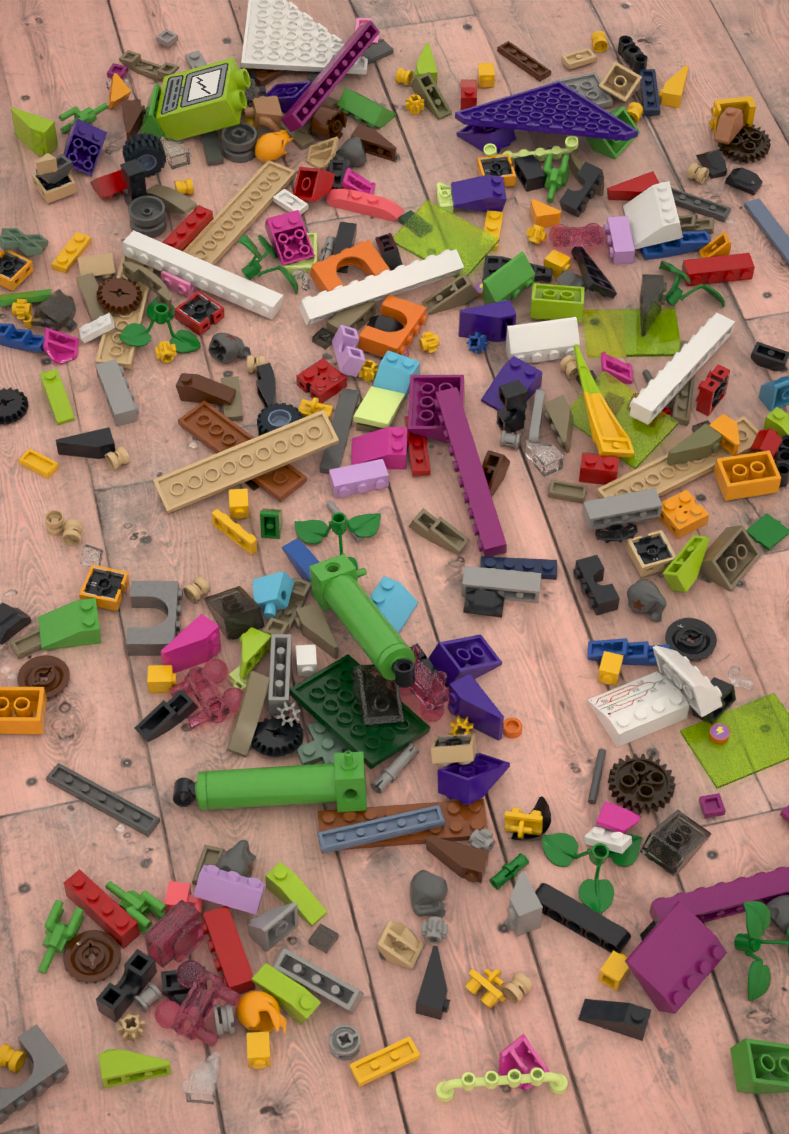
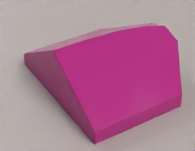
M348 167L341 183L343 187L373 194L376 184L369 182L356 172L351 171V168Z
M45 328L43 348L53 362L64 364L77 358L79 338Z
M604 351L601 353V370L610 384H631L633 382L632 364H626L617 358L607 355Z
M605 801L596 825L624 834L627 829L639 822L641 816L633 811Z
M524 1034L500 1052L498 1072L500 1076L508 1075V1072L512 1069L519 1070L521 1074H530L534 1068H541L544 1073L550 1072ZM523 1083L517 1088L528 1090L533 1085L531 1083Z

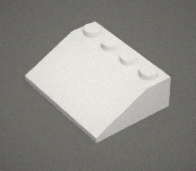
M669 181L652 185L623 206L625 216H628L635 249L683 238Z

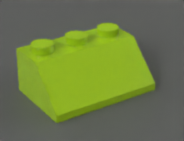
M533 283L530 318L536 320H557L576 317L577 322H582L585 287Z

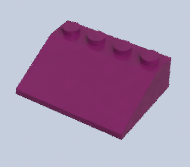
M464 374L410 375L408 432L443 443H449V441L444 439L443 430L445 428L444 425L440 426L438 419L440 412L435 410L433 400L436 399V392L457 387L464 408Z
M677 901L625 962L657 1010L676 1014L727 952L717 936L686 906Z

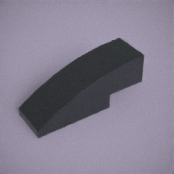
M340 222L333 255L341 253L346 248L354 247L357 224ZM343 266L336 272L347 273L349 266Z
M270 363L256 367L258 379L256 381L257 394L265 409L268 405L272 406L276 403V382Z
M181 689L167 703L163 700L134 728L149 742L177 726L199 707Z

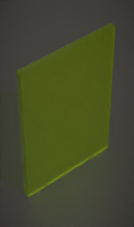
M426 200L393 236L396 245L423 260L434 254L437 256L445 250L450 249L452 251L456 249L464 269L460 274L453 276L455 278L463 273L469 276L485 258V255L499 242L497 237L429 200Z
M676 309L583 310L587 357H601L603 351L612 357L674 356L676 352H679L681 343Z
M604 371L595 380V383L615 418L629 436L635 453L631 458H619L636 469L678 426L679 422L663 411L649 425L630 416V403L639 394ZM582 393L570 406L574 417L573 425L592 438L584 395Z
M775 693L727 711L713 724L702 721L680 730L681 735L717 789L789 760V713ZM722 723L728 726L730 736L726 743L717 744L711 741L709 731L713 724Z

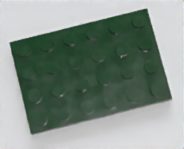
M349 654L289 689V695L351 752H364V764L370 769L429 733L430 726Z

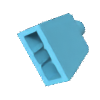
M284 571L253 579L254 604L264 613L266 619L275 618L276 611L288 607L294 580Z

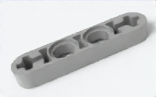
M536 389L528 440L529 446L538 445L545 390Z

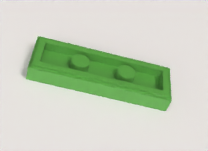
M51 289L0 295V306H10L13 302L17 303V299H27V303L51 301L52 292Z

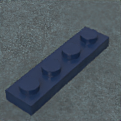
M640 69L639 75L642 76L640 87L644 115H660L655 69Z
M481 556L480 568L541 573V579L557 580V560Z

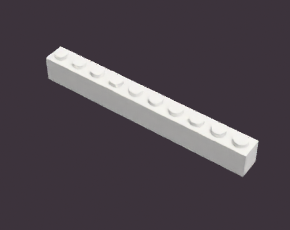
M134 230L123 241L124 256L158 271H166L192 283L195 287L271 320L282 308V294Z
M448 249L441 252L440 255L435 256L433 254L426 257L425 260L420 261L418 259L411 262L410 265H400L395 270H385L380 275H370L362 281L355 280L347 286L343 287V285H340L332 291L327 292L325 290L314 297L307 296L302 299L298 308L307 326L331 318L340 311L373 300L378 302L386 299L388 295L396 296L458 275L464 269V265L457 250L450 251Z
M716 313L712 318L710 317L705 326H701L698 333L691 337L689 343H685L681 351L676 352L673 360L668 361L663 370H659L656 378L649 381L647 387L640 391L638 397L632 399L629 406L631 408L629 415L649 425L731 336L735 321L719 313Z

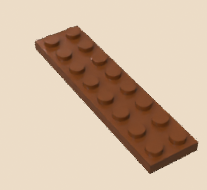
M205 400L178 419V425L215 453L254 438ZM287 464L251 480L281 502L306 483L307 477L292 465Z
M484 799L476 800L473 804H463L462 801L457 800L367 807V811L338 812L337 809L318 811L319 832L440 805L445 826L347 849L426 844L427 835L452 842L469 840L476 829L484 830L485 828L488 829Z

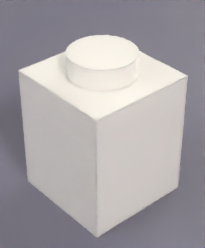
M316 644L296 646L297 676L310 677L317 673Z

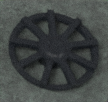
M627 523L628 526L623 527L621 524H615L604 528L608 531L597 529L595 536L597 540H603L605 543L610 541H619L621 543L624 539H633L634 535L638 532V528L634 523Z

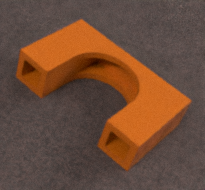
M370 240L357 243L352 248H346L339 254L330 255L326 260L315 262L311 266L310 277L321 292L325 290L329 292L335 287L343 285L336 273L343 266L358 267L366 276H377L382 271L391 270Z
M388 295L381 305V315L396 319L404 328L396 332H385L366 325L359 335L358 349L380 357H384L387 351L404 356L406 347L411 346L413 338L419 334L422 325H425L428 320V315H426L427 307Z

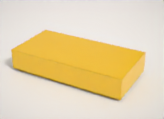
M30 448L18 459L20 465L47 479L59 468V463Z

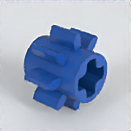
M476 332L475 336L469 335V341L466 342L470 347L469 351H475V354H480L481 350L487 351L486 348L490 344L486 339L487 335H481V332Z

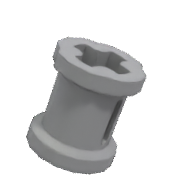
M503 430L500 446L506 445L518 449L521 434L506 433Z
M149 983L147 989L139 996H134L133 999L136 1005L146 1013L155 1001L163 998V995L154 984Z

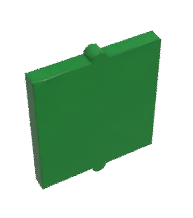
M768 513L746 530L748 535L755 540V543H759L768 551L789 535V529L782 525L781 521H777Z

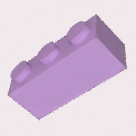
M628 216L607 217V224H604V234H607L606 244L610 246L609 258H612L613 264L634 263L635 248Z
M383 459L330 469L329 482L334 497L339 498L389 487V474Z
M203 865L199 873L194 897L256 915L266 883L261 882L255 877L247 878L241 876L234 871L220 870L214 865Z

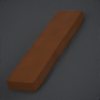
M510 41L497 47L498 53L539 82L551 76V70Z

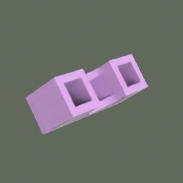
M340 325L332 340L340 373L357 377L365 362L363 351L355 348L359 341L358 333L354 328Z

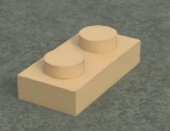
M590 48L562 55L561 61L570 70L596 62V55Z

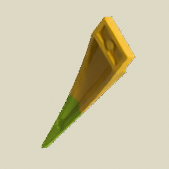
M575 344L573 348L590 429L599 455L631 458L635 454L631 440L607 405L586 365L578 345Z

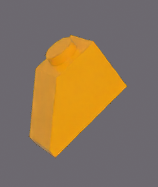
M722 414L709 426L722 435L721 448L731 455L737 456L740 444L738 425L733 419Z

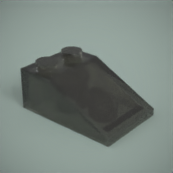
M642 274L639 298L641 336L646 335L660 314L661 306L665 305V295L663 293L667 291V282H664L663 275Z
M241 586L204 598L221 632L228 640L238 639L251 627L257 630L265 627L260 606Z
M374 664L357 665L351 672L354 693L364 726L403 723L404 717L400 688L395 680L384 678Z
M677 809L649 833L640 852L649 860L662 867L665 872L675 876L687 865L712 833Z

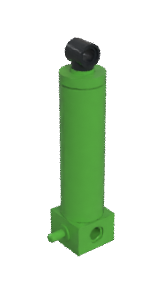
M345 553L309 566L312 596L319 603L323 611L332 609L384 678L395 680L396 684L402 688L414 685L416 682L414 652L358 583L357 578L367 575V570L365 568L356 570V567Z
M345 751L344 753H334V763L199 771L197 781L195 782L189 778H179L175 781L173 801L180 807H187L193 801H197L200 811L337 803L338 812L367 811L364 752Z

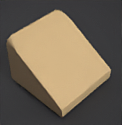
M49 153L36 161L38 175L58 171L57 160Z

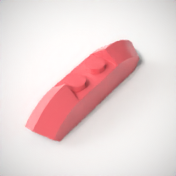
M332 189L325 195L326 202L331 207L389 221L397 220L405 212L399 204L388 198L351 189Z

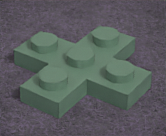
M2 228L0 247L4 250L17 248L24 252L26 256L33 257L35 255H42V247H48V240L40 234L25 235L17 228Z
M317 721L307 725V730L313 741L300 745L296 753L302 765H310L323 761V764L334 763V753H344L350 750Z

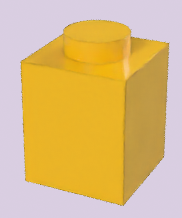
M478 63L477 77L479 88L494 87V63Z
M553 249L544 259V267L552 268V276L558 278L566 269L568 271L571 270V257Z
M248 489L229 490L230 519L249 518Z
M604 651L597 681L617 686L624 655Z
M148 665L147 684L149 693H173V685H177V673H173L172 665Z
M613 950L600 969L598 981L618 991L631 971L625 962L628 957Z
M269 1031L247 1033L248 1068L264 1069L267 1066H271Z

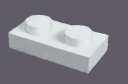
M283 189L273 197V202L288 212L299 210L301 215L308 210V203L286 189Z
M108 313L100 316L98 319L79 328L80 337L84 344L115 328L112 315Z
M594 826L584 836L585 844L594 846L597 843H603L610 851L621 854L632 844V836L610 831L602 827Z

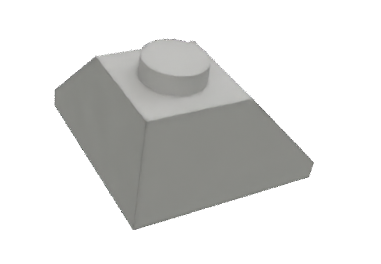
M293 902L265 911L260 916H255L248 925L249 936L265 952L269 951L299 926L297 904Z

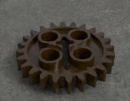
M747 123L730 144L718 142V147H720L719 151H723L722 155H728V159L732 157L733 161L738 159L740 163L743 160L746 163L749 160L754 163L755 159L760 161L761 157L765 158V155L768 154L771 139L768 138V134H765V130L760 131L761 127L755 128V125L750 127Z
M635 753L632 759L626 755L625 761L620 758L618 764L614 763L613 769H610L608 790L612 791V797H617L616 803L624 802L623 808L629 805L631 806L630 811L637 808L639 814H641L642 809H645L650 814L651 808L658 812L659 807L664 809L665 804H669L671 798H673L676 784L674 783L675 777L671 776L672 770H666L667 764L660 765V759L652 761V755L648 759L645 758L644 754L641 755V758H638Z

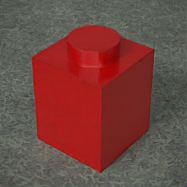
M773 429L759 430L750 450L755 453L770 450L774 458L783 439Z

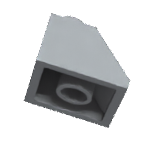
M524 872L519 874L509 899V907L507 908L508 918H506V923L509 930L514 931L516 937L540 928L543 909Z

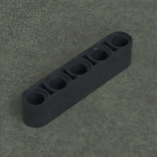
M541 883L536 889L535 893L543 906L542 913L606 951L612 953L614 950L617 953H621L630 940L631 934L625 928L554 887Z

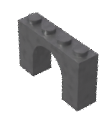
M132 581L130 595L132 608H156L165 612L167 618L156 627L127 628L126 647L128 656H161V650L177 636V632L181 631V621L178 620V616H182V605L179 604V600H183V589H179L178 581Z
M37 1024L18 1037L20 1047L34 1064L33 1072L24 1084L16 1088L5 1089L0 1087V1124L5 1122L9 1115L16 1110L19 1111L25 1108L33 1098L42 1096L50 1086L62 1082L69 1074L67 1063Z

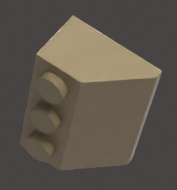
M743 525L726 527L706 550L700 570L707 579L731 591L761 556V553Z

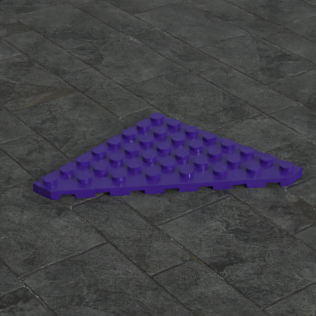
M560 81L455 112V119L464 125L629 141L632 138L638 137V130Z

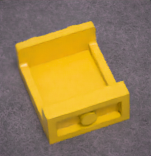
M752 96L714 100V106L711 107L712 118L709 120V128L712 129L714 135L719 118L727 107L742 110L743 125L745 126L747 123L750 127L753 125L756 105Z

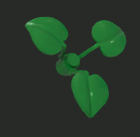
M242 235L238 243L246 246L255 255L241 269L246 278L251 280L256 275L260 277L262 274L280 270L293 286L296 295L298 293V283L285 267L279 265L261 271L262 266L259 262L269 253L274 259L278 258L269 242L263 236H258V240L266 249V252L261 256L253 241L247 235Z
M665 261L660 262L659 269L676 275L672 287L663 298L667 303L674 307L679 299L683 301L685 297L701 288L718 299L723 308L725 307V300L721 294L706 284H700L682 295L683 291L678 285L682 279L690 283V278L674 265Z
M157 297L148 305L146 310L148 318L151 319L149 327L145 329L142 324L132 323L127 325L119 336L120 340L127 345L142 347L151 341V335L148 332L151 331L154 322L160 325L167 322L170 334L173 337L170 340V344H175L176 352L189 353L198 350L201 346L197 337L187 330H179L174 334L170 320L175 316V308L172 305V311L168 312V306L163 303L158 304Z
M337 512L331 516L329 526L321 520L295 521V531L299 539L304 543L319 544L323 537L328 536L332 528V531L339 537L340 555H342V534L346 532L347 528L350 532H355L357 537H372L379 530L381 513L358 515L347 520L344 513ZM348 557L349 560L356 567V570H358V563L356 559L353 557Z
M566 833L543 835L542 847L548 860L559 867L569 866L572 858L578 859L589 855L590 861L596 865L594 880L587 879L583 881L579 887L578 894L585 906L601 914L609 908L614 898V888L611 882L606 879H598L601 865L610 857L618 866L627 867L632 865L638 858L642 837L625 834L632 836V844L622 854L610 851L603 843H597L593 846L592 850L588 848L587 851L575 855L578 851V843L573 836Z
M747 901L743 902L746 912V928L748 933H738L734 939V946L736 950L745 951L746 956L755 959L751 963L748 972V1001H753L766 993L771 982L769 967L763 965V960L753 953L760 949L761 944L788 945L789 954V927L787 929L788 940L786 941L760 940L759 938L765 934L764 929H767L770 925V911L762 902Z

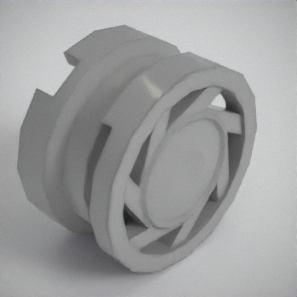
M226 1002L222 1006L214 1004L217 1036H222L226 1032L234 1034L235 1026L231 1002Z
M340 1025L332 1030L329 1038V1049L333 1057L346 1061L351 1060L358 1054L361 1040L358 1031L350 1025Z

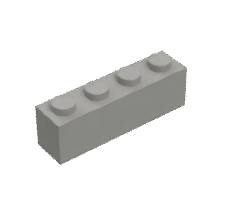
M116 359L95 364L97 377L116 427L137 422L136 414L139 413L137 403H133L134 396L132 390L128 391L129 383L127 378H123L124 370L122 365L119 366Z
M655 488L644 489L642 491L583 502L582 516L588 531L615 524H627L658 518L661 515L662 503Z
M464 566L462 596H466L467 592L478 589L496 592L503 596L504 600L539 603L541 573Z
M271 634L268 697L270 714H280L277 707L282 709L284 702L287 703V706H290L291 634ZM290 709L288 711L284 710L283 714H290Z
M286 948L283 949L273 967L352 1013L355 1012L364 995L357 988Z

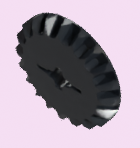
M3 387L0 390V424L14 423L26 414L29 405L27 397L24 396L23 392H19L18 389L13 390L11 387L9 389Z
M683 618L676 620L668 627L665 641L666 644L670 645L671 650L678 651L683 657L686 656L693 662L696 659L701 661L702 658H707L712 654L716 647L717 638L714 630L704 621L695 618ZM690 638L691 640H694V643L687 641V639Z
M273 716L271 719L264 718L263 722L257 723L251 742L252 746L257 752L266 756L280 757L288 755L297 750L303 742L304 733L300 723H297L294 719L292 727L289 722L282 726V718L276 719Z

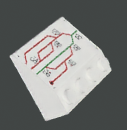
M657 671L587 700L616 747L687 719L690 706L681 691Z

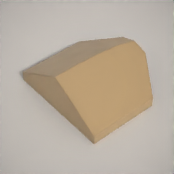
M334 137L310 145L307 163L319 169L326 168L330 160L336 155L339 138Z
M391 920L387 921L376 944L388 962L410 970L413 969L424 945L409 928L402 923Z

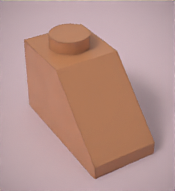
M733 107L726 108L719 118L714 142L730 144L744 126L742 110Z

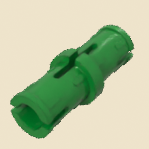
M520 853L509 864L505 863L502 866V870L489 879L491 885L499 890L508 880H513L517 873L529 864L527 857Z

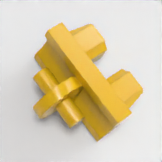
M314 397L312 401L302 399L298 409L302 413L303 418L324 410L329 419L333 406L319 403V398Z
M514 807L510 811H505L504 831L518 833V839H523L524 834L542 835L543 816H541V811L533 810L530 814L522 813L520 808Z
M472 968L469 972L471 977L465 987L474 995L482 987L488 990L480 1000L490 1009L499 1000L503 1003L506 997L493 986L494 984H497L499 987L503 986L504 981L500 979L502 971L496 969L492 972L487 968L484 971V974L488 977L486 980Z

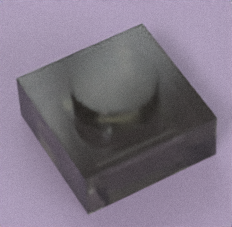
M322 327L312 336V342L326 350L332 344L335 334Z

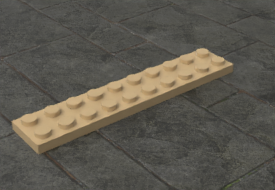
M268 160L183 252L215 265L273 202V197L285 189L296 177V171Z
M122 255L117 278H122L123 276L124 279H128L123 275L122 263L124 261L143 266L153 273L155 269ZM141 281L136 283L142 291V301L139 307L128 314L110 313L113 317L115 328L102 334L95 361L96 364L116 359L119 366L122 365L125 369H131L136 347L125 344L120 340L119 336L127 325L132 323L142 324L150 288ZM118 292L117 296L120 297L122 293Z
M321 410L153 479V482L169 514L339 443V439L325 411Z
M745 416L735 420L738 425L740 441L737 455H744L752 451L750 448L759 432ZM720 448L718 452L712 453L709 457L669 466L667 464L668 454L598 488L596 494L600 498L655 488L658 496L661 497L713 471L716 459L733 455Z

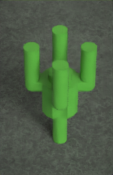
M103 103L95 109L88 107L83 111H80L75 106L59 115L61 121L74 115V121L60 128L61 132L65 134L70 131L72 124L77 119L88 124L93 123L97 120L96 115L108 109L107 103Z
M546 155L543 171L547 175L545 187L549 189L547 202L549 203L553 202L555 192L561 189V186H566L570 170L567 166L568 155H563L559 169L551 165L553 155Z
M112 881L106 884L105 888L121 899L119 906L138 922L139 931L149 939L155 935V931L149 928L152 925V921L146 918L149 912L163 923L169 921L170 916L165 913L167 906L149 892L143 891L139 895L134 890L123 891Z
M55 900L45 922L46 937L42 945L47 948L38 972L46 974L54 954L62 953L66 943H69L77 935L84 919L82 916L84 910L81 908H75L69 924L66 925L59 922L64 912V909H62L64 903L60 900Z

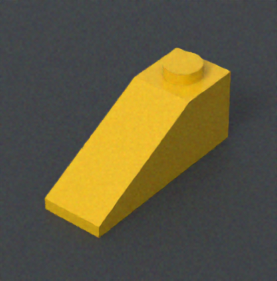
M685 65L665 82L664 89H660L659 98H662L661 105L680 108L689 66Z

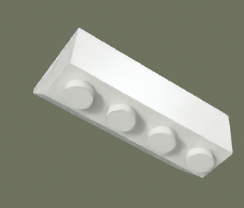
M572 317L507 326L505 351L508 361L513 356L526 363L563 359L568 355L575 356L573 348L575 344L580 349L577 318Z
M653 647L660 674L681 691L689 705L701 717L722 706L720 698L722 693L717 686L714 687L707 676L701 675L699 669L696 666L693 667L686 656L683 657L678 651L668 648Z

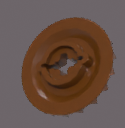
M115 276L114 279L108 278L107 281L102 282V285H99L96 297L99 305L105 311L121 315L128 314L139 307L142 301V291L140 286H137L136 282H132L130 278L124 279L123 276L122 278ZM118 292L122 293L120 297L117 296Z
M49 655L37 656L27 661L20 668L17 681L19 687H44L46 698L49 700L50 697H57L58 693H63L64 688L68 687L70 672L66 663L57 657ZM47 676V678H48L47 681H46V680H42V681H41L40 677H44V678H45V677Z
M98 930L82 932L71 939L64 950L63 962L65 969L78 982L83 981L86 984L94 982L96 984L99 980L105 981L106 977L112 976L114 970L118 968L121 955L120 947L117 941L106 932ZM90 948H92L95 955L94 966H92L90 959H86L90 957Z

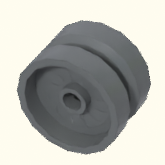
M240 122L238 125L226 127L222 130L223 156L227 160L234 163H246L256 157L257 131L252 125Z
M141 196L134 199L128 206L131 231L134 230L150 238L157 237L165 231L167 227L165 204L161 199L154 196Z

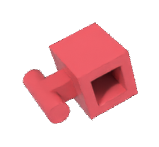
M169 881L164 904L167 906L165 913L172 917H187L189 906L193 907L192 913L200 915L204 899L192 895L190 883Z

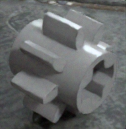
M284 702L282 709L277 707L280 715H277L276 719H283L282 726L289 722L292 727L294 719L300 720L296 717V713H299L301 710L294 709V702L291 706H287V703ZM289 709H292L291 713L294 716L292 718L289 717L288 719H284L285 715L283 714V711H288Z
M476 829L470 836L469 843H471L472 847L490 852L495 844V840L492 838L493 833L488 829Z
M430 917L428 922L423 921L421 936H425V940L428 943L438 944L441 942V938H447L448 925L444 924L442 918Z

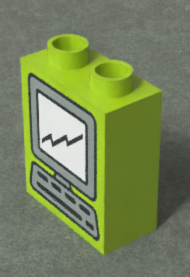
M234 57L165 76L155 119L168 141L174 142L240 124L242 109L247 107L245 90L251 85L250 76L245 68H239Z

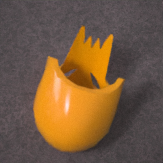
M287 130L262 135L255 145L257 160L266 163L268 160L273 162L287 154L284 151L285 145L294 138H289L290 135L286 133Z
M251 991L239 1000L236 1006V1015L239 1022L249 1031H269L270 1033L276 1029L279 1032L281 1027L283 1034H285L286 1018L281 1015L279 1003L272 995L262 991Z

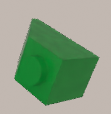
M263 508L260 511L261 538L280 539L283 523L282 510Z

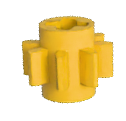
M416 94L411 95L409 99L406 98L405 110H409V113L413 115L419 114L421 111H424V99H421Z
M534 224L532 228L528 227L526 232L527 237H529L528 241L540 245L541 241L545 242L548 235L544 232L545 228Z
M17 299V303L13 302L12 315L17 316V320H27L26 316L32 314V305L27 303V299Z
M432 331L422 333V338L418 340L420 349L426 351L427 354L436 352V347L440 346L437 334H432Z
M162 341L155 347L157 360L161 359L163 363L171 362L174 356H177L175 344H170L169 341Z
M365 360L358 373V377H362L367 382L374 381L378 371V363L375 364L372 360Z
M458 715L456 722H450V726L454 728L450 729L449 734H472L473 732L469 729L474 727V723L468 722V716L463 719ZM458 726L465 728V731L458 729Z

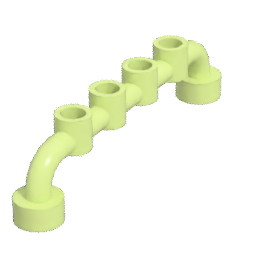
M568 136L565 140L566 148L554 146L552 149L544 150L540 147L535 151L522 149L516 153L505 151L503 154H497L496 146L494 144H487L483 150L486 157L509 154L512 162L515 158L532 154L538 161L545 160L547 154H552L553 159L558 160L562 155L569 154L577 149L579 143L576 136Z
M541 1068L532 1069L530 1074H521L519 1070L512 1069L508 1072V1075L498 1076L495 1071H488L485 1077H475L473 1073L466 1072L462 1078L440 1082L436 1087V1097L442 1102H448L454 1097V1088H463L466 1091H471L474 1087L479 1086L495 1089L497 1085H509L512 1088H516L523 1083L540 1086L543 1082H549V1089L554 1094H562L567 1089L568 1081L562 1074L544 1073Z

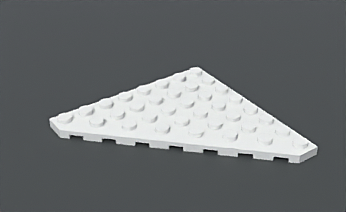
M249 0L241 68L321 72L344 44L335 34L331 35L323 25L315 23L313 18L307 13L299 11V8L292 2H287L286 0ZM360 56L347 74L367 75L368 59Z

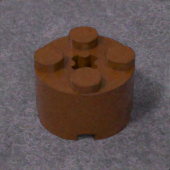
M326 105L321 106L310 118L312 122V135L324 140L334 137L340 139L343 135L341 132L343 127L346 128L347 118L345 113Z

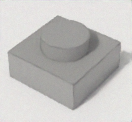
M166 29L156 36V41L168 48L178 41V35Z

